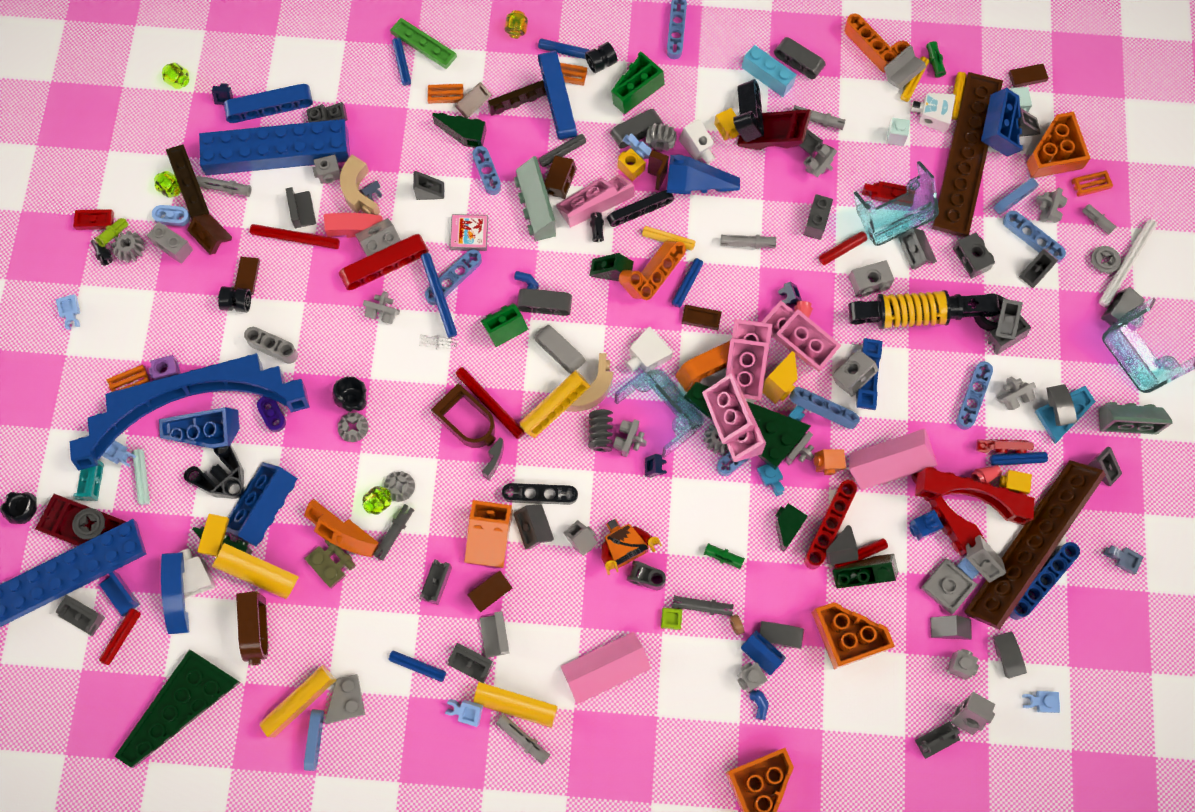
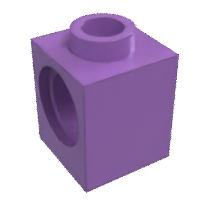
M173 355L150 360L151 368H149V373L152 379L159 380L181 374L179 362ZM168 367L165 372L161 373L163 368Z

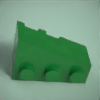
M640 51L635 62L630 64L629 70L625 75H622L611 90L613 105L625 115L665 85L664 71Z

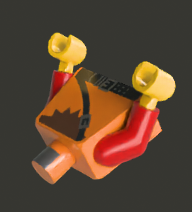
M613 519L606 524L610 534L605 536V542L602 544L601 559L605 565L607 575H610L611 569H615L618 572L620 567L648 553L649 547L652 552H655L654 546L660 545L661 547L662 544L658 537H653L637 526L632 527L630 524L621 527L618 521Z

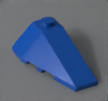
M680 154L670 155L666 193L685 195L700 190L701 193H707V190L715 189L718 192L740 190V177L691 157Z
M227 407L159 419L161 439L211 449L231 446L240 429L239 411Z

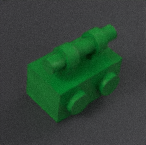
M514 303L501 307V310L498 312L486 315L485 319L481 320L495 347L529 330L522 314Z

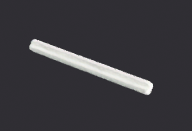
M1148 219L1099 300V305L1105 308L1110 305L1157 226V222L1153 219Z

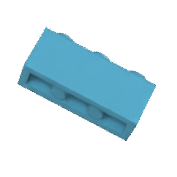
M756 45L743 58L742 69L781 97H784L794 86L797 74Z

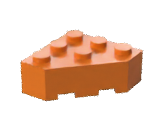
M1074 111L1057 114L1026 162L1031 178L1081 170L1091 159Z
M833 602L815 608L811 612L834 670L886 652L895 647L886 626L880 623L877 624L861 614L842 607L840 604Z
M786 748L726 772L741 812H777L794 769Z

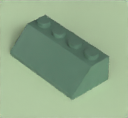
M533 156L516 169L514 183L516 188H520L521 193H518L520 204L524 203L525 209H523L525 220L528 219L530 225H527L529 235H533L536 242L556 237V223L537 157Z

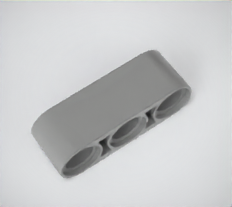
M549 324L534 337L539 346L570 374L586 362L583 355Z
M252 326L245 330L244 338L253 349L287 364H292L298 359V352L291 342L258 327ZM258 335L257 339L251 340L253 336ZM270 343H275L273 347L267 348ZM287 350H292L289 355H284Z

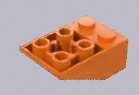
M472 500L464 563L504 568L513 514L512 505Z

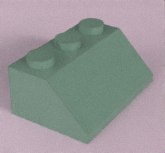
M1108 402L1098 410L1100 432L1157 435L1173 424L1166 410L1163 407H1156L1154 404L1137 406L1135 403L1117 405L1116 402Z

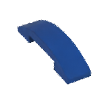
M864 338L861 351L876 362L879 370L883 341ZM878 372L856 392V408L876 410Z
M183 552L165 553L161 556V596L168 634L190 632L188 612L185 609Z

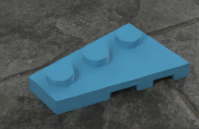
M1086 385L1070 393L1077 421L1096 402ZM1049 404L1035 411L1054 444L1075 424L1056 426L1054 408L1049 406Z

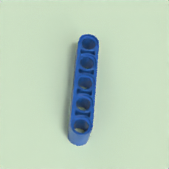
M556 50L538 54V62L557 137L559 140L576 137L577 129Z
M297 84L229 99L223 105L226 121L238 123L307 108L313 104L309 85Z
M1067 542L1053 553L1017 605L1023 610L1022 614H1019L1015 607L1010 614V618L1020 620L1033 611L1079 557L1080 548L1076 543ZM1065 549L1071 552V557L1065 553ZM1053 563L1059 566V571L1053 568ZM1041 577H1044L1047 580V585H1044L1041 582ZM1028 591L1034 593V600L1029 597Z

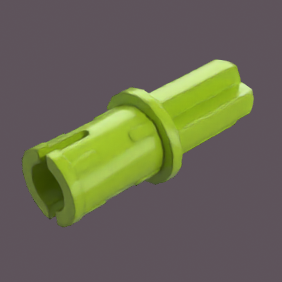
M124 218L118 219L111 226L108 225L106 230L100 235L96 236L95 241L99 246L104 247L128 227V222Z

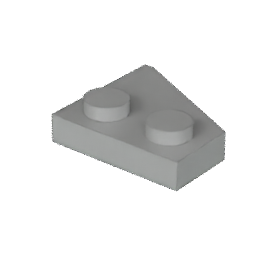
M358 674L337 679L325 719L326 725L366 715Z

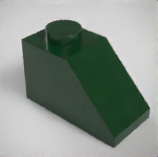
M620 253L592 259L589 276L619 281L620 273L623 270H632L634 261Z
M789 503L785 508L781 506L775 515L778 517L775 526L780 548L783 552H785L808 517Z

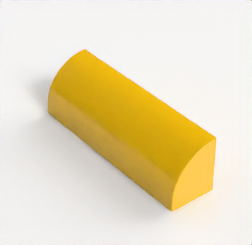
M575 370L519 422L521 427L528 435L536 438L591 386L580 372Z
M225 543L222 544L212 564V567L284 599L288 598L299 578L297 575Z
M321 665L259 723L267 737L275 738L337 681L324 665Z
M478 682L474 696V703L481 704L484 708L552 728L558 710L556 705Z

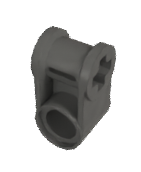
M639 561L632 562L631 574L626 579L628 582L656 591L664 588L666 575L662 570ZM654 576H660L662 582L654 584L651 579Z

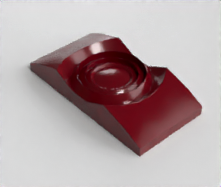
M808 109L762 113L764 137L745 142L741 135H739L737 145L756 150H762L771 146L786 149L798 146L804 142L812 112Z
M53 493L35 530L79 546L91 539L84 540L74 533L72 527L73 520L81 510L91 507ZM101 512L106 519L105 528L101 534L126 521ZM89 519L88 524L83 527H88L91 530V525L95 522Z

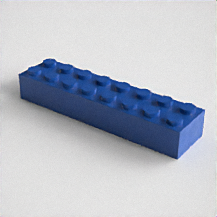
M345 119L199 133L200 166L206 176L315 165V159L334 154L338 163L346 162L350 157L349 133Z

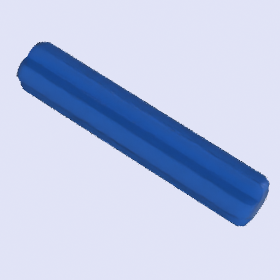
M394 38L392 44L402 85H410L411 79L402 41L400 38Z
M542 38L538 43L539 49L547 51L556 50L557 53L586 59L585 53L589 51L587 48Z
M694 259L672 300L674 306L678 308L682 306L703 266L702 260Z
M1047 452L993 454L990 456V464L992 466L1046 463L1048 461Z
M393 650L389 655V661L437 681L443 682L446 677L445 671Z

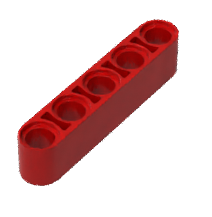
M415 234L342 268L339 271V276L347 290H354L420 259L421 255L428 253L429 250L422 236Z
M852 480L843 481L833 496L804 557V564L809 569L819 568L826 558V550L833 543L857 492V485ZM842 488H849L851 494H845ZM834 504H840L843 507V511H837ZM826 521H832L835 524V528H829L826 525ZM818 538H824L827 541V545H820ZM810 555H816L819 562L813 563L810 560Z

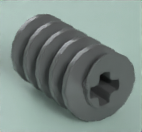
M599 409L589 413V425L591 427H589L590 435L588 440L590 442L588 447L599 452L612 451V448L607 446L612 444V440L607 439V437L613 435V433L607 431L613 429L612 425L607 424L613 421V418L608 417V415L613 414L612 411Z

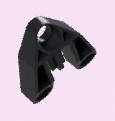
M232 445L228 446V449L221 454L219 453V448L214 449L215 454L232 472L228 474L219 464L213 466L210 473L220 482L218 485L196 466L189 467L184 473V479L190 485L216 498L238 499L245 491L244 469ZM195 471L199 472L198 476L190 481V474ZM235 484L239 485V492L231 494L230 487Z

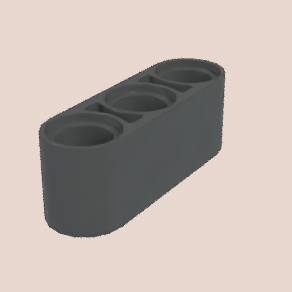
M785 37L774 50V55L779 60L810 79H815L826 66L823 58L789 37Z
M649 109L615 126L610 131V134L618 147L622 149L629 146L622 141L626 134L629 136L632 133L639 141L646 137L649 126H653L654 123L658 125L660 123L664 125L655 109Z
M524 288L519 290L517 308L522 312L568 316L571 314L573 296L566 292Z

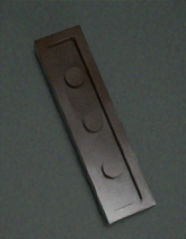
M543 80L488 100V109L491 116L501 114L510 108H517L526 102H533L542 96H547Z
M184 144L165 149L191 220L194 216L209 214Z

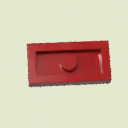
M112 209L75 210L73 227L76 230L106 229L108 225L111 226L113 224L114 211Z

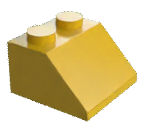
M793 351L764 381L763 394L774 404L779 400L783 402L795 389L793 384L798 378L796 357Z

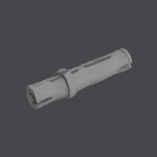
M794 105L792 111L808 109ZM811 110L812 113L809 121L823 124V127L826 128L830 126L843 131L846 119L831 116V113L824 114Z
M200 175L196 177L200 187L228 192L229 195L238 194L250 197L252 192L251 185L239 184L233 180L228 182Z
M721 234L720 246L755 247V249L776 248L777 238L776 236H760V234H756V236Z
M505 714L498 719L496 725L522 746L526 754H531L541 765L548 760L551 754L537 744L538 741L535 738L529 737Z

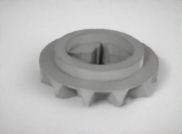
M1100 246L1091 254V263H1093L1094 269H1098L1100 273L1110 274L1120 267L1121 257L1110 246ZM1110 257L1108 262L1101 263L1103 258Z
M348 412L337 423L339 435L347 442L362 440L369 429L366 418L357 412ZM348 422L351 424L357 423L358 432L354 429L348 431L350 429Z
M394 471L391 475L387 476L384 482V492L392 501H405L412 496L415 490L413 478L404 471ZM397 479L401 484L404 483L401 490L402 493L397 488H394Z

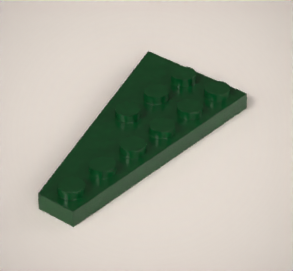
M696 382L685 394L684 399L713 421L702 394L709 386ZM747 401L766 442L763 453L758 455V457L776 470L810 429L811 425Z
M189 649L114 757L129 767L135 768L241 682Z

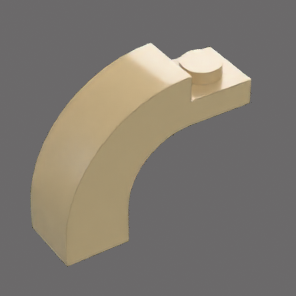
M351 155L343 165L340 174V186L345 201L355 213H358L361 209L366 214L378 215L380 213L378 204L359 191L361 181L369 173L367 164L356 156Z
M599 353L598 374L594 382L590 384L591 387L565 411L580 412L589 410L601 403L608 395L613 382V372L610 371V360H606L607 353Z

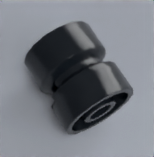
M609 42L599 45L598 50L593 48L585 53L587 64L595 74L604 70L605 66L610 67L618 62L616 52Z
M222 286L218 296L219 309L224 311H233L235 309L236 312L248 313L251 307V290L246 288H237L235 290L234 287Z

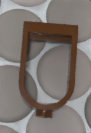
M459 383L431 409L433 416L468 447L480 448L486 445L490 446L496 440V437H494L495 424L492 414ZM463 397L490 422L489 431L481 438L471 439L466 437L444 417Z
M257 591L236 593L238 641L242 660L248 662L249 666L261 665V660L267 659L269 649L266 598Z

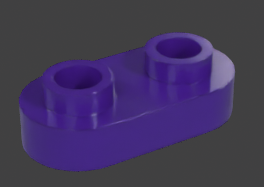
M264 396L261 397L257 402V408L266 426L272 432L283 430L286 425V419L277 402ZM267 405H271L270 409H265ZM276 420H279L278 425H273Z

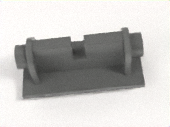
M949 721L916 739L915 742L924 758L927 759L960 741L961 739L958 736L960 731L956 726L953 727Z

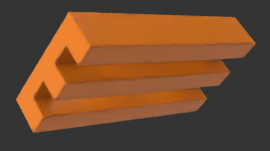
M560 63L562 74L565 75L563 76L565 83L584 86L587 67Z
M463 84L428 85V104L458 103L464 97Z
M1107 170L1073 178L1071 181L1075 185L1074 190H1077V197L1108 190L1113 187ZM1105 177V179L1095 180V181H1091V182H1089V183H1085V184H1081V185H1080L1081 182H1085V181H1089V180H1093V179Z
M143 364L106 379L111 392L116 391V388L125 384L130 385L121 389L150 382ZM144 377V379H142V380H140V381H138V382H135V383H133V384H130V383L134 382L135 380Z

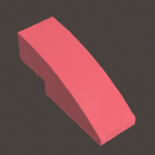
M366 213L324 214L327 237L346 235L347 238L356 237L355 234L383 221L380 215Z

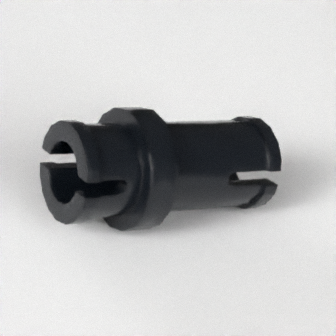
M596 212L597 217L595 213H592L590 215L592 241L598 242V239H600V242L604 241L602 213Z
M92 239L91 244L96 252L95 256L101 265H109L107 260L112 263L113 259L111 258L110 250L106 246H99Z

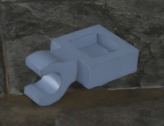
M1112 545L1110 548L1106 547L1103 553L1105 556L1117 560L1115 566L1132 575L1137 574L1144 556L1127 547L1121 551Z

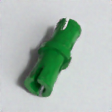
M937 41L929 42L926 46L930 56L929 62L933 66L935 77H943L947 73L943 64V55L940 54Z
M710 543L707 544L703 554L719 560L721 564L726 563L739 570L745 560L744 557L742 558L728 552L729 550L726 548L723 550Z

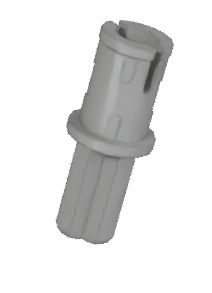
M1088 204L1082 210V213L1094 222L1093 225H1098L1107 235H1110L1117 227L1105 217V214L1102 215L1091 204Z

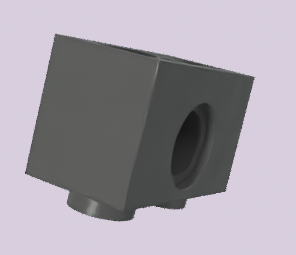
M818 194L815 195L804 236L818 240L822 239L833 203L832 198Z
M977 232L958 240L953 247L954 252L971 279L991 270L995 264L994 256L987 250L984 240L978 236Z

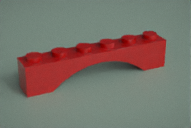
M917 473L911 475L915 484L917 481ZM942 497L935 500L924 498L925 501L930 503L931 510H935L944 526L943 532L947 536L949 535L952 540L953 549L960 556L967 554V543L971 547L976 545L975 537L978 535L985 540L977 525L956 514Z
M933 467L924 468L917 473L915 496L935 500L950 494H963L975 497L989 504L1006 521L1025 525L1034 518L1035 498L1027 496L1026 493L1012 492L1005 487H994L987 482H976L972 478H962L955 476L951 472L944 473L937 471Z

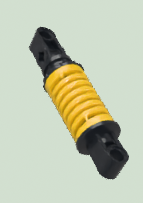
M947 290L932 293L926 292L925 294L922 292L918 294L905 293L903 295L900 293L897 295L889 294L888 296L878 294L876 301H855L848 304L850 324L877 323L880 330L891 328L892 319L895 328H898L900 324L902 327H906L907 323L910 327H913L914 324L916 326H921V324L927 326L929 321L932 326L936 324L948 326L950 319L961 320L964 317L981 316L993 317L1000 314L998 294L994 293L970 296L955 294L954 296H949Z

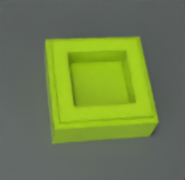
M662 608L661 629L681 630L683 609Z

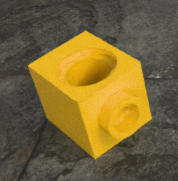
M732 108L715 116L714 125L724 141L729 138L734 139L739 135L733 121L736 114Z
M632 148L619 155L617 168L631 181H634L645 171L646 162Z
M1008 470L1000 477L999 486L1008 488L1012 492H1022L1028 495L1031 490L1032 474Z

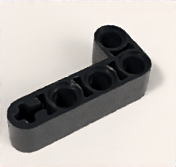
M753 79L737 86L740 115L735 116L733 121L736 130L745 142L764 137L760 88L758 82Z

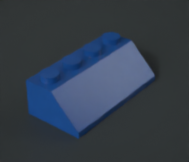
M262 462L228 518L230 520L226 532L257 547L263 540L268 527L274 522L278 510L283 507L289 492L294 489L298 478L279 466Z

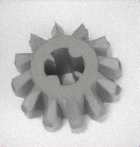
M654 123L647 130L646 143L650 148H654V150L658 149L661 152L662 150L669 151V149L674 147L677 137L674 127H669L668 124L663 125L660 123L658 125Z
M128 230L126 234L120 232V237H114L116 242L111 243L114 248L112 251L120 261L125 260L129 263L133 259L137 262V256L143 257L141 251L145 250L144 240L140 238L138 233L134 232L132 234Z
M709 425V430H706L704 433L706 436L704 443H709L707 445L708 450L714 448V454L720 450V453L723 455L725 449L729 451L727 444H722L719 438L717 439L719 434L716 426Z

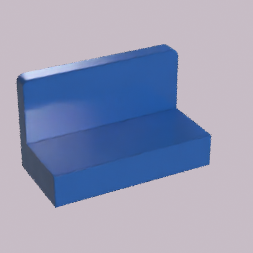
M113 571L109 573L110 577L99 585L120 615L124 617L131 608L135 609L140 603L121 576Z
M757 630L741 646V650L755 663H758L769 675H772L786 659Z

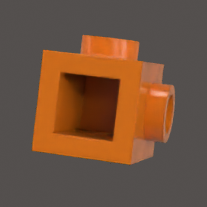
M823 449L814 453L813 461L816 466V472H824V475H834L836 472L846 469L844 449Z

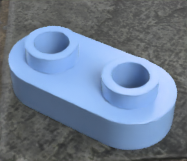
M158 205L152 210V217L156 223L185 226L190 221L189 212L184 207Z

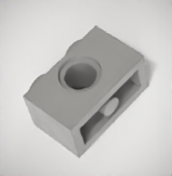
M388 218L355 234L367 257L401 241L394 225Z
M160 222L147 234V237L154 246L181 264L193 251L187 240Z
M887 260L852 269L849 275V280L856 297L860 295L865 297L878 290L881 292L890 289L895 280ZM868 278H873L876 282H871Z
M858 350L856 353L851 354L848 360L835 370L832 377L836 385L852 397L879 370L875 361L861 350Z
M973 691L957 706L951 723L974 735L978 730L982 731L986 723L990 724L995 716L993 710L996 704Z

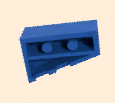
M1007 87L990 95L981 139L982 142L1006 157L1023 151V145H1020L1019 135L1022 134V128H1019L1018 119L1021 118L1019 95Z

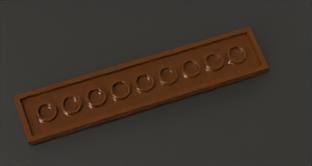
M972 72L967 74L931 229L964 238L969 236L989 147L981 139L990 95L1001 90L1003 80Z
M1069 460L1035 509L1033 520L1024 525L1003 555L1002 560L1006 573L990 583L987 580L964 611L968 617L998 630L1001 629L1105 477L1104 470Z

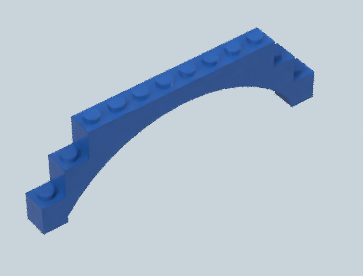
M257 353L105 394L107 412L87 417L89 436L69 441L71 461L78 471L98 466V460L106 449L128 427L152 411L188 396L219 391L253 393L283 404L292 413L310 408L307 391L302 379L285 383L279 366L263 370Z

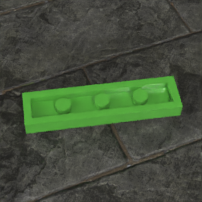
M400 18L390 29L392 35L400 38L403 42L445 69L457 58V53L403 18Z

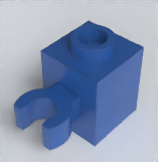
M935 510L919 516L909 523L910 532L914 537H917L918 541L944 528Z

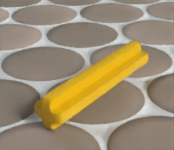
M923 56L920 59L925 62L927 67L929 59ZM926 68L907 83L901 94V100L905 102L910 100Z
M958 72L956 75L953 91L955 101L951 120H957L967 77L965 72Z
M644 226L642 236L661 242L679 241L684 243L686 249L691 251L695 247L696 241L649 226Z

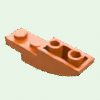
M315 499L308 503L304 516L316 525L315 533L330 543L352 553L367 557L373 556L372 554L379 544L373 537L350 519L342 522Z

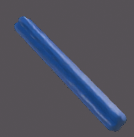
M430 253L422 254L421 260L447 337L457 336V331Z

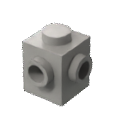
M335 154L314 160L315 167H312L315 178H319L321 184L332 183L340 179L341 172Z
M579 520L563 532L573 548L582 556L590 552L598 544L594 538L595 532Z
M965 649L958 650L952 654L946 672L964 680L969 679L972 675L975 676L978 671V658L973 656L971 651Z
M751 662L740 668L742 672L737 675L740 687L746 690L747 693L768 681L758 663L754 665Z

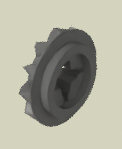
M83 509L74 517L73 531L84 540L93 539L101 535L102 530L105 528L106 519L97 509ZM89 519L95 522L91 525V530L88 527H83L88 524Z

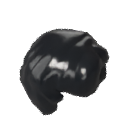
M346 376L336 380L332 395L338 407L351 412L352 410H363L367 405V389L364 382L354 376Z
M10 492L6 495L5 503H2L0 506V512L11 524H26L37 511V497L30 492Z

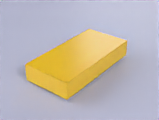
M208 514L197 550L198 553L217 556L230 520L228 517Z

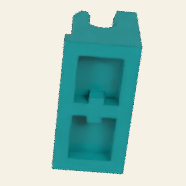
M98 460V466L80 471L77 493L73 495L75 500L98 501L104 468L103 462Z

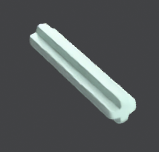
M136 449L132 451V454L136 456L133 458L138 504L143 506L150 503L145 455L142 449Z

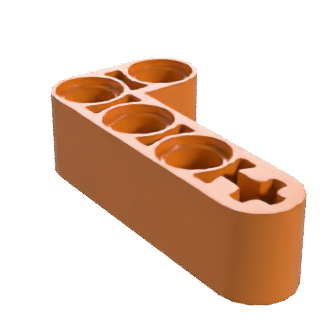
M852 13L847 18L844 28L845 34L884 73V67L910 46L907 41L902 40L890 47L862 16Z
M665 241L642 272L623 270L619 275L620 284L633 298L650 300L685 255L686 247L684 243Z
M730 341L688 360L681 366L675 377L685 392H688L696 382L700 383L702 379L727 368Z

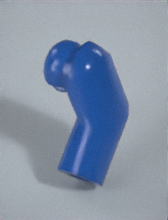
M516 271L514 275L515 280L526 282L528 285L527 289H539L538 282L531 274Z
M753 690L750 692L749 698L758 706L756 719L766 721L769 702L762 691Z

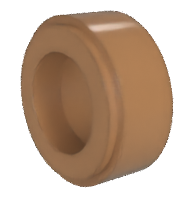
M738 614L730 616L729 620L736 635L745 633Z

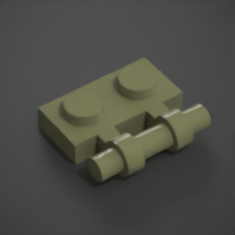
M325 540L324 542L329 546L328 549L324 551L318 546L305 560L332 589L346 576L342 569L346 566L351 571L356 567V564L352 561V557L346 554L340 547ZM334 553L340 559L337 564L330 558Z

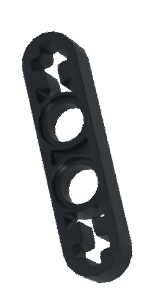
M664 190L610 213L607 216V220L611 227H616L672 203L675 198L672 193H666L667 190Z
M508 483L502 489V496L504 500L510 503L571 505L577 501L578 491L570 485ZM511 488L514 492H519V488H522V498H519V494H513L512 497H509L506 492H509ZM526 490H535V497L527 498L525 496ZM547 490H553L555 497L547 499L544 493ZM558 490H561V494H567L568 491H571L575 496H572L570 500L567 499V496H561V500H558Z

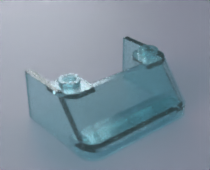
M921 161L917 162L918 176L907 183V193L875 208L871 201H864L857 191L853 193L857 214L869 239L875 246H881L912 228H918L933 221L938 216L939 208L935 177Z
M1155 297L1127 312L1111 325L1102 336L1103 343L1137 389L1143 393H1150L1195 369V356L1181 364L1169 355L1157 359L1136 331L1144 323L1145 318L1143 314L1150 311L1156 302Z
M653 369L638 374L615 392V403L619 404L636 389L639 392H648L653 389L676 415L672 421V429L677 436L663 447V458L667 457L703 426L704 417L702 413L684 399V393L660 369Z

